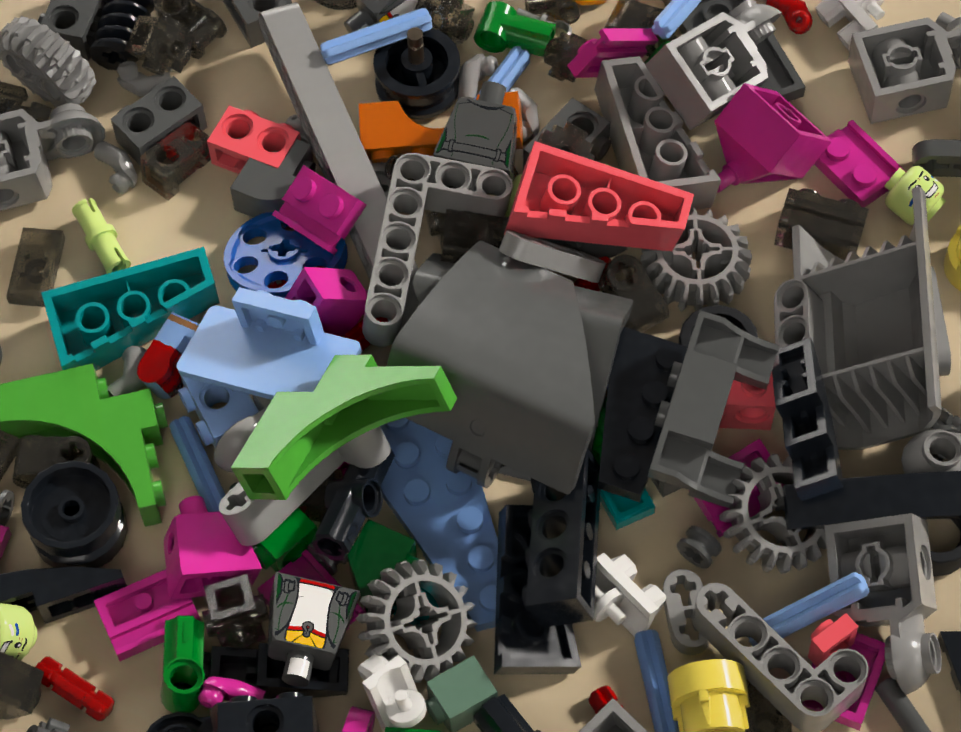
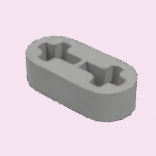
M678 569L671 572L663 583L662 592L666 595V600L663 604L674 647L683 654L697 655L704 652L710 642L700 633L696 641H691L688 634L682 633L685 631L686 618H691L694 630L698 631L693 618L697 593L703 587L700 577L694 572L687 569ZM683 584L685 590L690 591L688 606H683L680 594L674 593L676 585Z

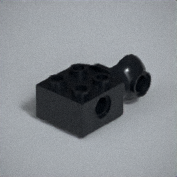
M284 692L278 694L274 699L257 700L256 697L249 695L235 696L229 702L215 704L210 708V716L198 717L193 713L184 712L164 715L151 724L147 732H319V725L312 696H304L298 692Z

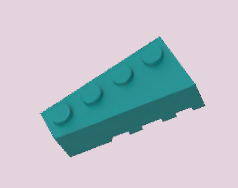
M204 247L41 292L63 370L93 363L96 371L122 357L127 347L142 346L155 339L171 312L191 319L220 303Z

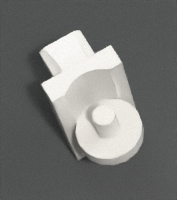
M822 0L815 7L819 18L829 28L843 17L848 19L850 23L837 32L838 38L848 51L850 50L852 33L878 28V25L870 15L879 20L885 14L880 7L884 0Z
M602 553L597 557L594 620L601 622L609 616L617 625L622 624L635 637L636 633L649 629L654 617L661 610L666 600V595L656 585L652 584L640 589L633 582L637 574L636 566L625 554L610 559L605 553Z
M374 654L359 665L357 669L364 680L362 684L384 732L385 727H414L424 718L427 711L426 702L416 688L406 661L399 655L388 661L384 656Z

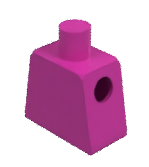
M304 267L285 299L293 301L303 300L316 306L324 332L343 337L356 326L361 316L364 315L368 290L364 289L355 273L350 269Z
M190 496L179 503L181 514L174 516L164 536L169 598L180 599L249 593L262 569L252 546L242 545L237 540L220 511L208 512L203 497Z

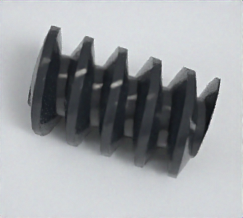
M105 0L101 19L98 21L97 31L94 34L93 44L90 46L89 54L92 60L108 70H117L119 64L126 61L136 63L140 57L139 50L143 47V38L147 34V25L151 21L150 13L154 11L155 2L153 0Z

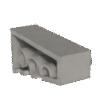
M641 57L602 60L594 90L603 117L610 121L609 137L619 169L693 193L694 197L690 210L693 207L696 210L711 208L721 179L714 169L710 170L702 159L703 151L696 141L691 142L683 130L682 119L676 111L672 112L664 101V92Z

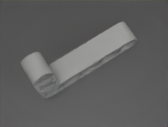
M406 153L396 160L364 310L362 333L370 344L378 347L389 346L393 344L401 330L424 209L483 221L500 220L506 215L513 188L512 179L505 171L419 153ZM399 212H405L410 215H402ZM391 247H400L403 248V250H395ZM383 282H393V283H396L397 285H395V286H388V285L384 284ZM384 317L389 319L390 321L380 322L377 321L375 318Z

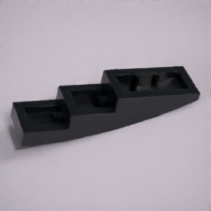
M807 338L779 348L772 369L775 406L782 417L785 448L792 459L794 487L801 501L844 487L839 452L824 381L814 343L811 338Z
M961 471L843 478V488L804 501L800 500L795 491L794 484L783 486L787 530L825 529L824 525L909 513L925 520L961 518Z
M89 567L27 569L0 574V603L23 606L29 612L39 610L46 624L96 607L94 600L124 588L127 584L121 569Z
M259 643L258 649L212 646L211 652H204V680L211 676L237 679L265 690L264 699H274L278 694L284 692H298L304 696H312V698L347 695L349 649L339 648L330 670L323 671L312 668L309 684L304 687L292 686L282 680L285 662L268 657V643ZM185 682L173 684L174 687L181 690L192 688L191 685Z

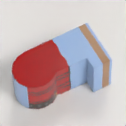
M171 312L137 367L139 379L158 398L162 399L172 398L178 394L179 389L183 388L181 375L177 369V362L199 326V323Z

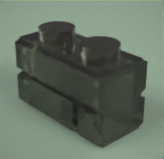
M789 188L778 222L774 245L793 250L792 226L800 225L823 248L845 261L849 252L853 251L857 254L869 209L861 207L859 203L851 199H840L837 201L822 197L813 189L803 188L795 190Z

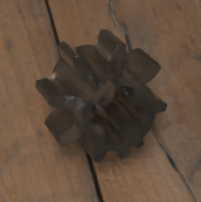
M564 32L560 34V37L551 39L544 50V63L552 66L548 75L562 82L565 79L572 83L575 82L576 78L567 65L575 58L579 47L587 42V39L574 33L568 35Z

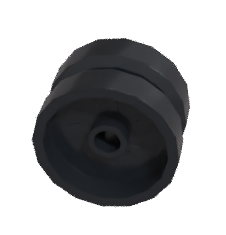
M80 461L57 463L38 473L26 487L21 502L22 521L38 554L51 567L100 568L112 561L123 547L128 531L126 513L116 486L108 474L91 463Z

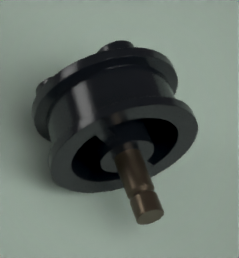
M411 28L407 32V39L376 49L373 65L376 75V92L381 102L399 101L403 111L410 119H426L443 113L456 101L459 86L460 55L455 43L443 32L432 28L423 33L419 28Z

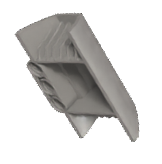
M920 186L912 188L914 224L909 238L906 235L901 236L897 247L889 241H884L879 252L868 246L862 258L852 251L848 253L844 261L823 248L800 225L792 226L794 279L783 282L778 287L774 296L775 344L780 345L779 348L807 338L812 339L824 381L839 450H864L915 436L925 430H929L937 422L942 412L926 194Z

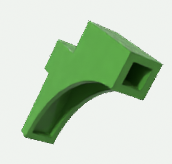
M372 354L335 355L313 392H276L231 466V469L249 499L287 500L298 483L316 465L344 444L372 429L402 418L431 412L451 411L457 397L441 366H378Z
M93 363L0 384V429L6 442L14 440H46L63 443L93 455L117 473L128 486L137 502L145 527L162 523L159 507L167 505L161 480H153L151 469L159 468L155 446L164 444L161 429L168 427L163 402L155 404L150 388L110 397L107 380L105 377L98 379Z

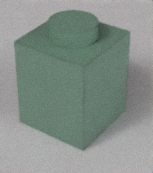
M473 655L427 681L428 699L425 702L428 713L437 725L444 722L449 732H457L471 724L473 716L480 710L481 706L494 696L498 697V692Z

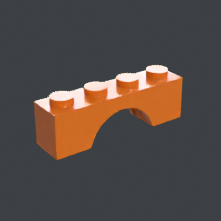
M518 91L505 92L502 105L515 108L517 116L516 149H523L522 112ZM399 101L359 103L360 140L372 163L383 162L392 164L395 162V158H399L406 153L434 156L435 148L444 128H428L415 123L405 114Z

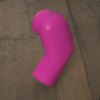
M211 676L204 680L203 689L199 693L198 700L201 705L210 709L215 704L222 702L223 699L229 701L235 696L249 695L256 697L257 700L264 699L266 691L237 679Z

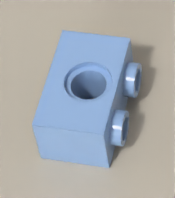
M181 376L184 387L178 390L179 396L188 413L196 411L200 421L196 422L195 426L205 446L213 444L216 449L218 441L232 425L259 412L248 393ZM216 403H227L219 409L211 408Z

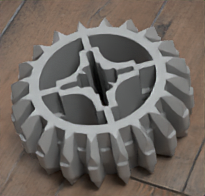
M23 16L20 18L15 17L10 24L7 23L0 31V60H2L3 66L9 69L12 76L16 77L22 85L28 87L33 94L36 93L44 101L51 102L55 107L69 103L80 105L89 97L92 88L97 82L95 73L89 67L88 61L82 58L80 51L74 49L70 45V41L64 40L58 32L55 33L45 24L41 25L36 19H29Z
M693 207L689 212L685 230L672 252L642 249L643 255L640 258V266L644 270L643 279L645 284H651L653 296L664 294L663 301L666 306L673 301L679 302L678 307L681 312L687 305L694 306L695 311H697L703 305H719V300L729 305L730 301L733 300V295H740L744 289V283L749 279L751 270L749 267L752 260L751 250H748L747 236H740L739 225L727 226L728 219L726 214L715 219L711 209L705 215H698L695 207ZM693 252H695L696 259H692ZM696 261L700 262L699 269L696 267Z
M772 454L768 457L767 463L761 457H757L751 461V468L744 465L740 479H734L732 482L737 487L736 493L727 494V496L734 498L731 510L724 511L719 515L720 521L732 524V527L724 531V537L732 538L736 536L739 540L734 545L733 552L739 553L747 549L749 551L746 558L747 564L753 565L759 558H762L761 566L763 571L769 572L776 564L779 572L782 574L789 572L792 565L797 570L807 567V559L813 562L822 557L820 548H827L825 529H808L805 538L801 542L798 535L801 530H787L786 517L772 516L764 519L773 512V509L775 511H785L781 483L785 485L794 484L791 457L788 456L782 464L778 454ZM757 485L760 495L757 496L760 503V511L755 516L749 517V497L754 486ZM764 530L770 532L775 537L777 543H782L783 546L770 543L760 536L757 531Z
M419 559L414 560L412 564L408 561L398 562L395 565V570L385 568L380 572L381 580H372L367 584L373 596H362L359 602L368 608L367 613L359 614L356 618L358 622L366 623L367 631L361 632L358 638L362 641L370 640L372 644L365 652V655L368 657L374 654L382 655L388 661L399 655L406 661L414 683H420L423 678L429 681L438 676L439 673L452 668L453 662H462L463 659L467 658L460 646H470L475 642L466 634V629L474 628L478 623L472 619H467L466 611H471L475 605L472 602L464 603L462 600L468 588L465 586L454 587L457 574L452 572L443 574V565L434 563L427 566L426 561ZM420 587L433 596L439 608L429 603L426 593H421ZM396 600L397 610L394 617L390 620L391 609ZM429 615V618L420 621V624L404 627L405 623L414 621V618ZM442 624V632L438 641L437 632ZM397 634L405 640L408 650L413 649L414 656L408 654L400 647L394 635Z

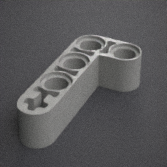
M379 426L354 438L324 458L298 483L287 500L249 499L240 482H238L221 499L219 511L242 545H256L277 529L344 461L359 468H372L386 460L390 454L391 446Z
M709 583L703 586L697 593L693 619L699 633L727 660L741 663L745 669L746 679L802 732H821L826 729L861 696L869 667L867 660L858 651L848 648L839 649L814 669L725 584ZM745 636L751 637L758 644L754 647H745L739 644L736 639ZM781 668L786 670L790 677L778 679L773 677L769 670ZM846 671L852 674L856 680L848 683L843 682L834 673ZM805 700H815L824 709L817 712L809 711L802 705V702Z

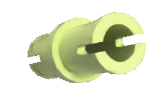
M89 198L88 203L86 199L76 203L72 208V214L76 217L86 234L85 242L88 248L96 252L106 273L129 268L131 262L125 256L116 240L118 234L113 225L107 224L97 207L96 201Z

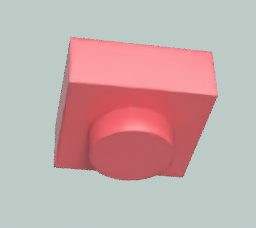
M847 613L835 622L831 619L824 621L810 636L811 644L808 658L818 667L832 653L839 649L851 647L855 642L859 626Z

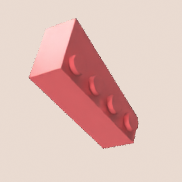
M535 141L521 176L505 232L506 230H511L535 238L672 252L685 230L694 194Z

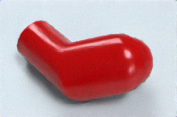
M766 1V5L773 6L782 12L789 29L795 34H804L812 27V16L804 1Z

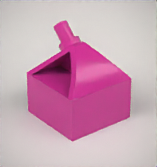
M744 83L714 121L726 160V164L723 165L722 171L718 174L721 183L717 193L731 184L736 186L738 184L802 179L832 141L777 91Z

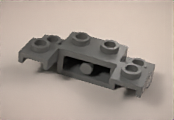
M699 310L683 363L674 361L667 386L675 388L671 402L662 400L654 425L661 427L662 431L647 477L688 489L689 496L731 509L734 498L727 496V494L736 493L737 487L732 482L734 479H740L745 463L717 454L712 451L733 380L766 390L780 345L755 337L733 325L724 317Z

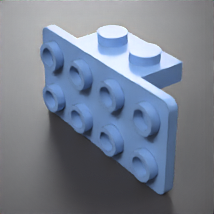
M239 287L232 298L235 310L218 305L212 306L207 310L177 362V369L179 374L184 377L272 400L276 392H313L335 355H361L362 349L360 343L356 340L325 333L316 306L303 300L293 301L273 296L263 290L253 291Z

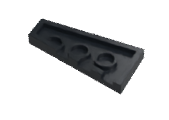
M624 327L621 331L608 382L598 489L640 502L662 431L661 427L654 425L661 401L671 402L675 388L667 386L674 361L683 363L687 346Z
M505 505L499 512L494 675L574 674L582 666L572 624L543 628L532 613L525 609L523 604L522 589L524 585H527L528 580L525 551L530 546L531 540L528 512L530 509H533V505Z

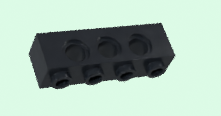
M588 448L576 486L570 494H564L531 478L534 500L533 509H530L528 512L531 540L530 546L525 551L528 580L527 585H524L522 589V599L525 609L532 613L543 628L594 620L601 489H598L600 465Z

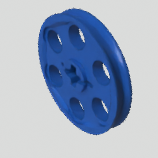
M265 212L245 222L233 233L227 242L223 258L229 282L235 291L239 287L253 291L263 290L273 296L285 298L304 267L324 266L326 268L344 269L348 259V250L345 240L341 238L335 247L338 251L333 255L321 246L314 244L313 241L296 230H285L288 226L287 224L272 215L273 212ZM252 238H265V240L259 244H247V242ZM247 265L257 266L249 273L238 272L240 268ZM276 280L287 281L282 287L268 288V285Z

